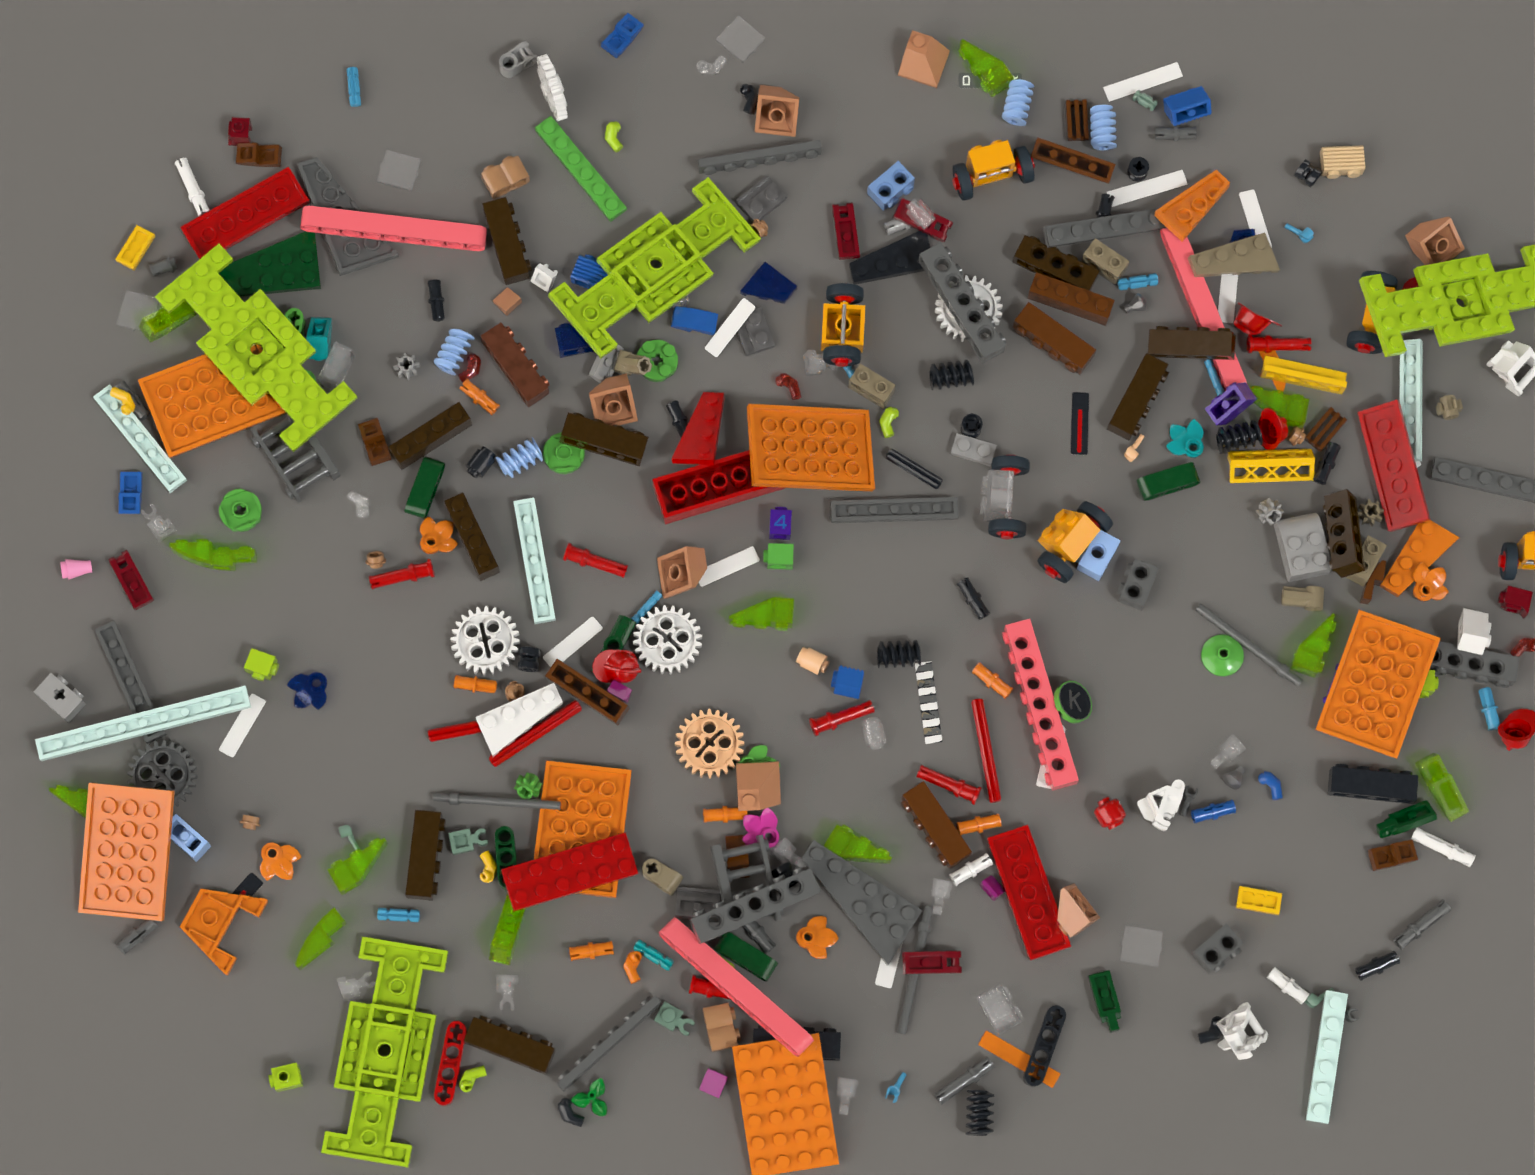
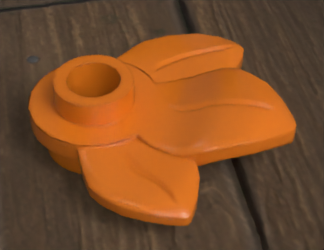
M431 517L425 518L420 526L422 536L420 540L421 549L427 554H434L438 551L447 553L454 550L458 543L453 538H450L454 530L453 522L443 520L436 524ZM431 540V541H433L435 544H434V545H429V544L427 543V541Z
M1424 562L1417 565L1413 574L1416 583L1413 588L1414 596L1423 602L1430 599H1443L1449 592L1443 586L1446 580L1445 569L1438 567L1429 570ZM1423 587L1426 589V594L1423 593Z
M274 842L265 844L261 849V857L263 859L260 865L261 875L267 881L274 875L281 879L291 880L293 877L292 862L301 858L299 851L290 845L280 846ZM270 849H274L276 851V855L274 857L268 856V851Z
M825 916L811 918L806 927L801 928L796 934L798 945L807 949L809 954L816 959H825L827 957L826 948L834 945L839 939L833 930L826 928L827 918ZM805 934L810 936V941L804 938Z

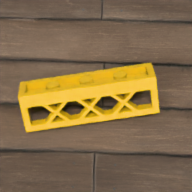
M1265 356L1263 360L1261 378L1341 395L1347 386L1346 372Z
M1312 449L1228 452L1230 483L1310 481L1314 478L1315 457ZM1309 465V474H1299L1296 471L1300 466ZM1280 466H1286L1289 469L1284 475H1278L1275 472ZM1259 467H1265L1269 470L1263 476H1258L1254 473ZM1235 468H1245L1247 470L1243 476H1234Z

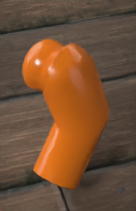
M639 951L630 952L623 965L631 984L641 980L636 970L642 959Z

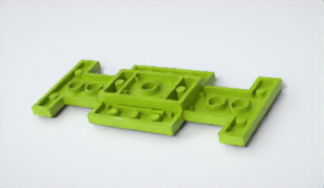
M709 177L692 188V193L703 204L701 208L677 225H672L664 214L659 212L604 252L596 261L608 276L582 295L577 297L566 282H563L548 293L550 300L600 359L618 345L606 329L636 308L650 323L713 277L714 273L702 259L724 242L732 238L744 253L760 242L761 238ZM658 260L662 266L660 268H653L650 262Z
M218 244L159 292L155 299L169 314L184 301L191 306L211 329L196 342L197 346L251 406L266 394L271 395L294 421L279 437L295 452L358 399V397L344 381L328 394L301 366L316 353V350L261 289L245 302L218 274L233 262V258ZM254 345H260L263 350L260 354L255 355L251 352V348Z
M1535 245L1524 246L1520 249L1525 267L1495 272L1487 253L1418 266L1413 270L1419 286L1415 288L1387 293L1381 274L1365 276L1359 279L1384 356L1401 355L1407 351L1402 333L1428 328L1429 331L1434 330L1440 347L1513 332L1515 328L1509 313L1535 308ZM1461 299L1464 307L1459 306L1456 300Z
M362 937L358 958L379 962L377 979L371 1004L350 1001L334 1088L354 1091L355 1095L347 1134L325 1131L322 1154L409 1168L413 1146L391 1142L399 1099L421 1102L437 1016L415 1011L423 970L445 973L449 953L447 950ZM389 1045L391 1048L390 1054L385 1057L380 1056L378 1052L380 1046Z

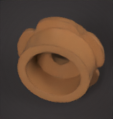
M754 219L750 226L760 238L766 237L768 225L763 220Z
M1294 426L1290 431L1287 440L1293 446L1296 444L1300 445L1305 439L1304 428Z
M381 551L369 552L365 563L373 569L381 568L386 563L384 553Z
M516 681L510 682V685H507L505 688V695L510 702L524 696L525 690L523 685L518 684Z
M243 815L242 821H239V823H242L245 829L256 830V826L260 827V818Z

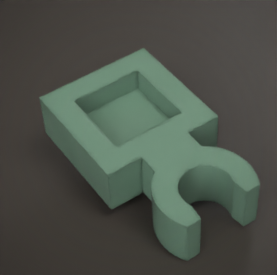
M469 828L448 833L453 855L474 851V844L479 846L488 845V840H479V835L485 834L486 830L478 829L475 834H471Z
M667 1002L663 1003L654 1019V1022L672 1032L675 1027H678L681 1034L688 1036L689 1032L684 1030V1025H695V1022L691 1019H682L681 1017L684 1012Z

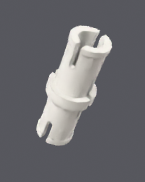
M985 853L971 863L968 861L964 867L949 874L951 880L954 881L953 884L957 886L970 877H976L977 873L992 866L993 863L988 858L989 855Z
M1276 967L1266 977L1280 987L1284 994H1289L1301 1005L1310 994L1298 986L1293 978L1285 976Z

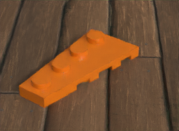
M1215 170L1157 209L1154 216L1183 242L1226 192L1230 182L1218 170Z
M1431 520L1417 524L1380 587L1399 597L1414 582L1413 574L1419 563L1424 562L1429 568L1460 537Z

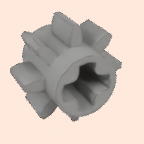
M404 353L403 357H396L398 365L393 366L394 371H399V378L404 376L407 377V380H410L412 375H418L415 368H419L420 364L419 362L414 363L415 355L409 357ZM405 364H409V369H405Z
M1268 498V500L1260 502L1256 513L1263 524L1267 521L1272 525L1281 519V514L1284 511L1278 500L1273 502Z

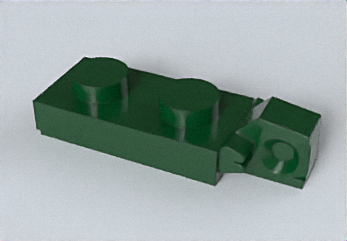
M1428 800L1388 814V818L1384 822L1376 824L1377 834L1380 838L1401 834L1437 820V814Z
M1110 970L1088 975L1099 1018H1101L1102 1023L1107 1022L1110 1033L1118 1031L1117 1019L1121 1018V1009Z

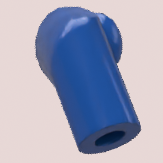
M1268 771L1259 774V783L1267 784L1271 788L1272 800L1283 799L1280 780Z

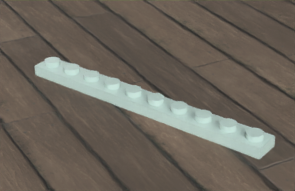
M241 686L38 738L35 741L40 761H45L251 708L247 687Z

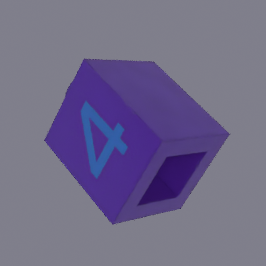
M786 507L771 509L769 539L790 540L792 510H787Z

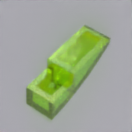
M186 301L170 314L161 306L158 311L143 317L139 328L151 343L196 316L197 313Z
M1432 753L1415 762L1427 787L1450 822L1469 812L1452 775L1447 772L1439 754Z
M335 907L323 916L306 938L295 963L299 970H302L335 943L330 936L347 924Z

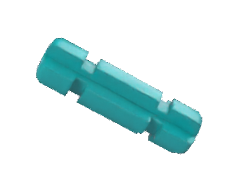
M641 940L636 942L633 948L634 951H639L650 961L657 965L660 964L665 970H670L674 963L671 958L664 957L663 953L650 945L646 946L647 944Z

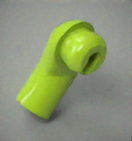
M617 121L609 122L605 132V140L615 152H619L623 148V145L617 139V132L621 129V125Z
M895 407L886 408L879 420L884 438L894 436L891 423L893 419L899 416V411Z
M485 1066L475 1067L464 1072L459 1082V1087L463 1092H470L477 1078L487 1076Z

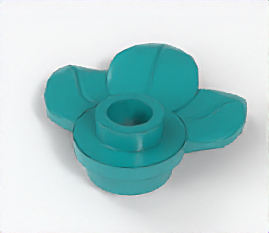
M1195 419L1189 423L1187 428L1172 424L1170 426V436L1173 441L1166 445L1167 449L1172 454L1178 456L1184 454L1190 458L1200 456L1204 449L1203 442L1201 441L1204 432L1201 425ZM1194 445L1197 450L1191 451L1189 446Z

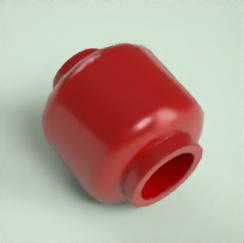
M1108 796L1097 802L1099 806L1095 808L1094 814L1101 827H1108L1111 830L1124 823L1123 819L1126 817V813L1118 799L1110 800Z

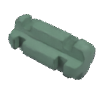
M1137 90L1133 96V101L1137 100L1138 104L1143 107L1151 108L1150 111H1153L1158 104L1157 100H1152L1153 98L1144 92L1140 93V90Z

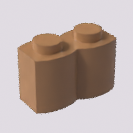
M508 156L502 160L500 165H489L481 173L482 180L492 199L499 198L511 190H515L530 182L529 175L519 156Z
M729 1003L703 1008L711 1051H721L738 1045L737 1042L741 1041L739 1029H734L733 1020H736L734 1007H729Z

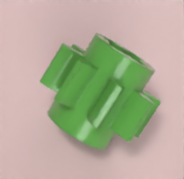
M527 772L524 777L519 775L514 789L517 790L521 798L531 799L532 795L537 798L541 791L542 783L539 782L538 776Z

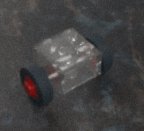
M1016 455L994 457L992 460V470L988 469L987 476H983L981 494H985V496H982V502L980 503V514L984 515L983 521L989 522L988 533L991 536L1002 539H1014L1026 535V523L1012 519L1010 516L1012 513L1014 476L1029 473L1030 461L1027 458Z

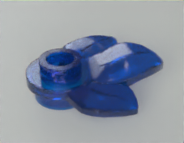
M314 672L309 676L299 674L287 683L290 689L296 691L294 699L295 708H306L312 704L319 710L326 703L327 695L325 689L327 687V679L322 673ZM315 680L321 681L318 687L313 686Z

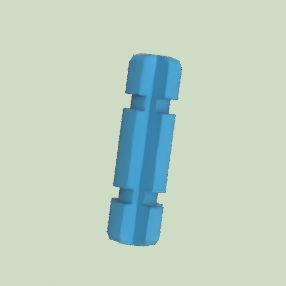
M349 67L347 68L349 102L351 107H358L361 105L358 68Z
M1153 273L1149 274V276H1132L1129 279L1126 277L1119 278L1117 284L1119 290H1127L1129 287L1130 289L1147 287V285L1155 286L1158 285L1159 280L1158 275Z
M378 908L377 918L378 920L389 919L390 921L406 922L410 920V922H419L420 911Z

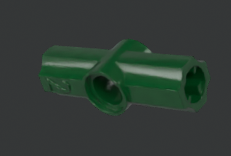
M619 615L612 631L604 641L601 652L608 650V646L611 643L618 644V650H623L636 622L626 616Z

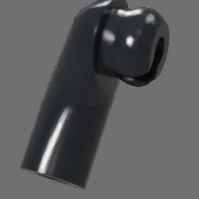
M743 84L740 87V93L744 94L747 100L743 111L752 115L758 102V94L752 85Z
M1213 1017L1209 1030L1198 1033L1200 1044L1214 1041L1221 1037L1222 1032L1216 1023L1223 1019L1222 1017Z
M561 1099L560 1103H558V1111L562 1120L582 1127L585 1117L573 1113L570 1099Z

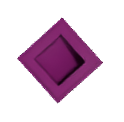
M613 680L607 692L619 700L628 703L632 689Z
M992 875L985 878L980 884V887L994 901L1005 892L1002 885Z
M708 1068L699 1090L719 1098L728 1077Z

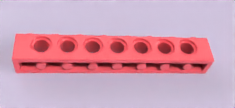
M1026 619L1005 625L1004 632H1002L1003 641L1010 648V652H1008L1009 661L1016 668V672H1014L1015 681L1022 688L1020 697L1022 704H1026L1028 708L1026 713L1028 724L1033 725L1034 733H1032L1034 744L1039 745L1041 753H1038L1041 766L1045 765L1047 773H1044L1047 786L1051 785L1052 791L1075 785L1079 779L1061 719L1055 707L1054 696L1031 620ZM1019 640L1024 641L1027 647L1019 649L1015 642ZM1025 660L1030 661L1033 667L1025 669L1022 667L1021 662ZM1033 680L1038 683L1039 687L1031 689L1027 683ZM1035 701H1042L1045 708L1036 709L1033 703ZM1041 721H1048L1051 728L1044 730L1040 727L1039 723ZM1046 742H1055L1057 748L1055 750H1049L1046 747ZM1052 762H1061L1063 769L1055 770L1052 767Z

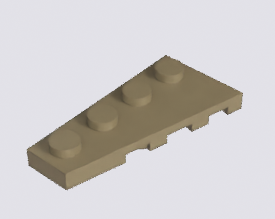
M1265 232L1188 257L1195 277L1221 276L1222 274L1240 275L1241 273H1278L1280 271Z

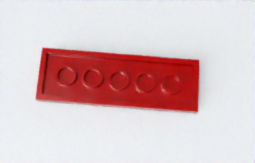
M288 166L180 228L198 259H201L216 245L220 244L227 250L309 204L310 201Z
M1399 400L1359 411L1358 416L1382 509H1384L1383 513L1388 531L1393 532L1429 521L1430 516Z
M1025 825L987 838L1029 960L1032 961L1071 948L1068 936L1059 928L1060 923L1057 921L1058 907L1029 826Z
M625 832L501 869V873L513 912L638 875V870Z

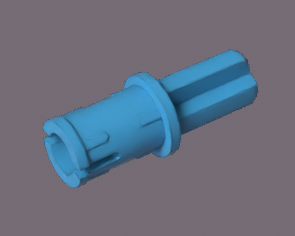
M1482 688L1478 692L1483 707L1481 712L1485 715L1488 731L1498 729L1500 725L1496 710L1498 706H1495L1491 688Z

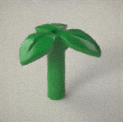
M602 1078L596 1079L590 1085V1092L588 1094L584 1092L577 1093L572 1097L571 1102L580 1108H585L589 1103H592V1112L594 1114L606 1116L607 1104L605 1101L597 1099V1097L605 1092L604 1080Z

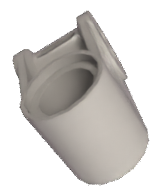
M527 41L519 43L515 48L500 57L499 66L502 76L512 78L537 62L538 56L534 55L530 50ZM506 63L513 64V66L510 68H507L504 65Z

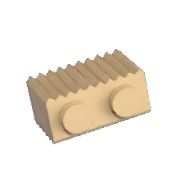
M1364 146L1322 147L1320 163L1323 172L1321 175L1323 177L1327 176L1329 179H1335L1341 175H1347L1349 178H1357L1362 175L1365 170Z

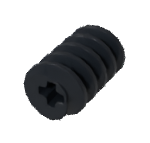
M964 360L963 366L960 361H956L955 367L952 362H948L947 367L940 363L938 369L935 364H931L929 379L932 391L934 384H937L939 390L942 389L943 383H945L947 389L950 388L951 382L954 383L956 388L959 385V381H962L964 387L967 385V380H970L972 386L974 385L973 369L968 360Z
M1252 420L1250 425L1247 422H1243L1242 427L1239 424H1235L1234 428L1228 425L1225 430L1223 427H1219L1216 434L1218 450L1220 454H1223V447H1226L1227 451L1231 452L1232 445H1234L1236 450H1239L1240 444L1243 445L1244 449H1247L1248 442L1251 443L1252 447H1255L1256 440L1262 445V433L1259 425L1255 420Z
M898 640L895 647L892 641H888L887 647H885L883 641H880L877 647L878 668L881 662L884 663L885 668H888L890 662L896 668L898 661L901 662L902 667H905L907 661H909L911 667L914 666L915 661L921 667V650L918 641L914 640L911 646L909 641L906 640L904 646H902Z
M967 1090L968 1093L973 1094L967 1097V1101L973 1104L966 1106V1109L972 1112L966 1115V1118L972 1121L966 1124L967 1128L972 1129L966 1135L987 1136V1134L994 1132L993 1129L987 1127V1125L994 1123L993 1120L988 1119V1116L994 1114L993 1111L988 1110V1107L994 1106L993 1102L988 1101L989 1098L994 1097V1094L983 1090Z

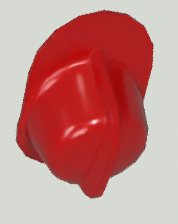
M1237 302L1241 307L1234 325L1248 335L1260 334L1270 324L1282 327V325L1252 312Z
M1269 407L1264 408L1257 423L1262 433V446L1267 450H1274L1288 436L1287 420L1284 417L1278 416L1273 409Z
M604 650L596 656L592 665L595 677L605 683H612L613 680L619 683H628L633 681L638 673L642 671L639 668L635 654L628 650Z
M1530 709L1515 710L1498 726V733L1502 737V741L1508 751H1511L1513 748H1524L1528 745L1531 737L1535 734V711Z

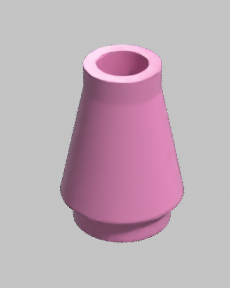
M65 559V561L60 562L62 579L68 578L70 580L87 573H92L91 560Z

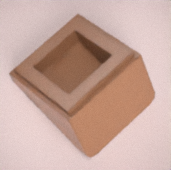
M507 287L492 302L507 316L522 303V300Z

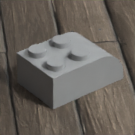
M1316 512L1280 519L1274 523L1288 582L1327 575L1331 572L1329 563L1331 559L1322 523Z

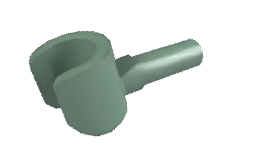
M349 825L340 826L341 838L348 836L355 851H360L361 849L353 836L351 827Z
M1312 992L1304 1002L1310 1008H1314L1324 999L1325 992L1318 997Z

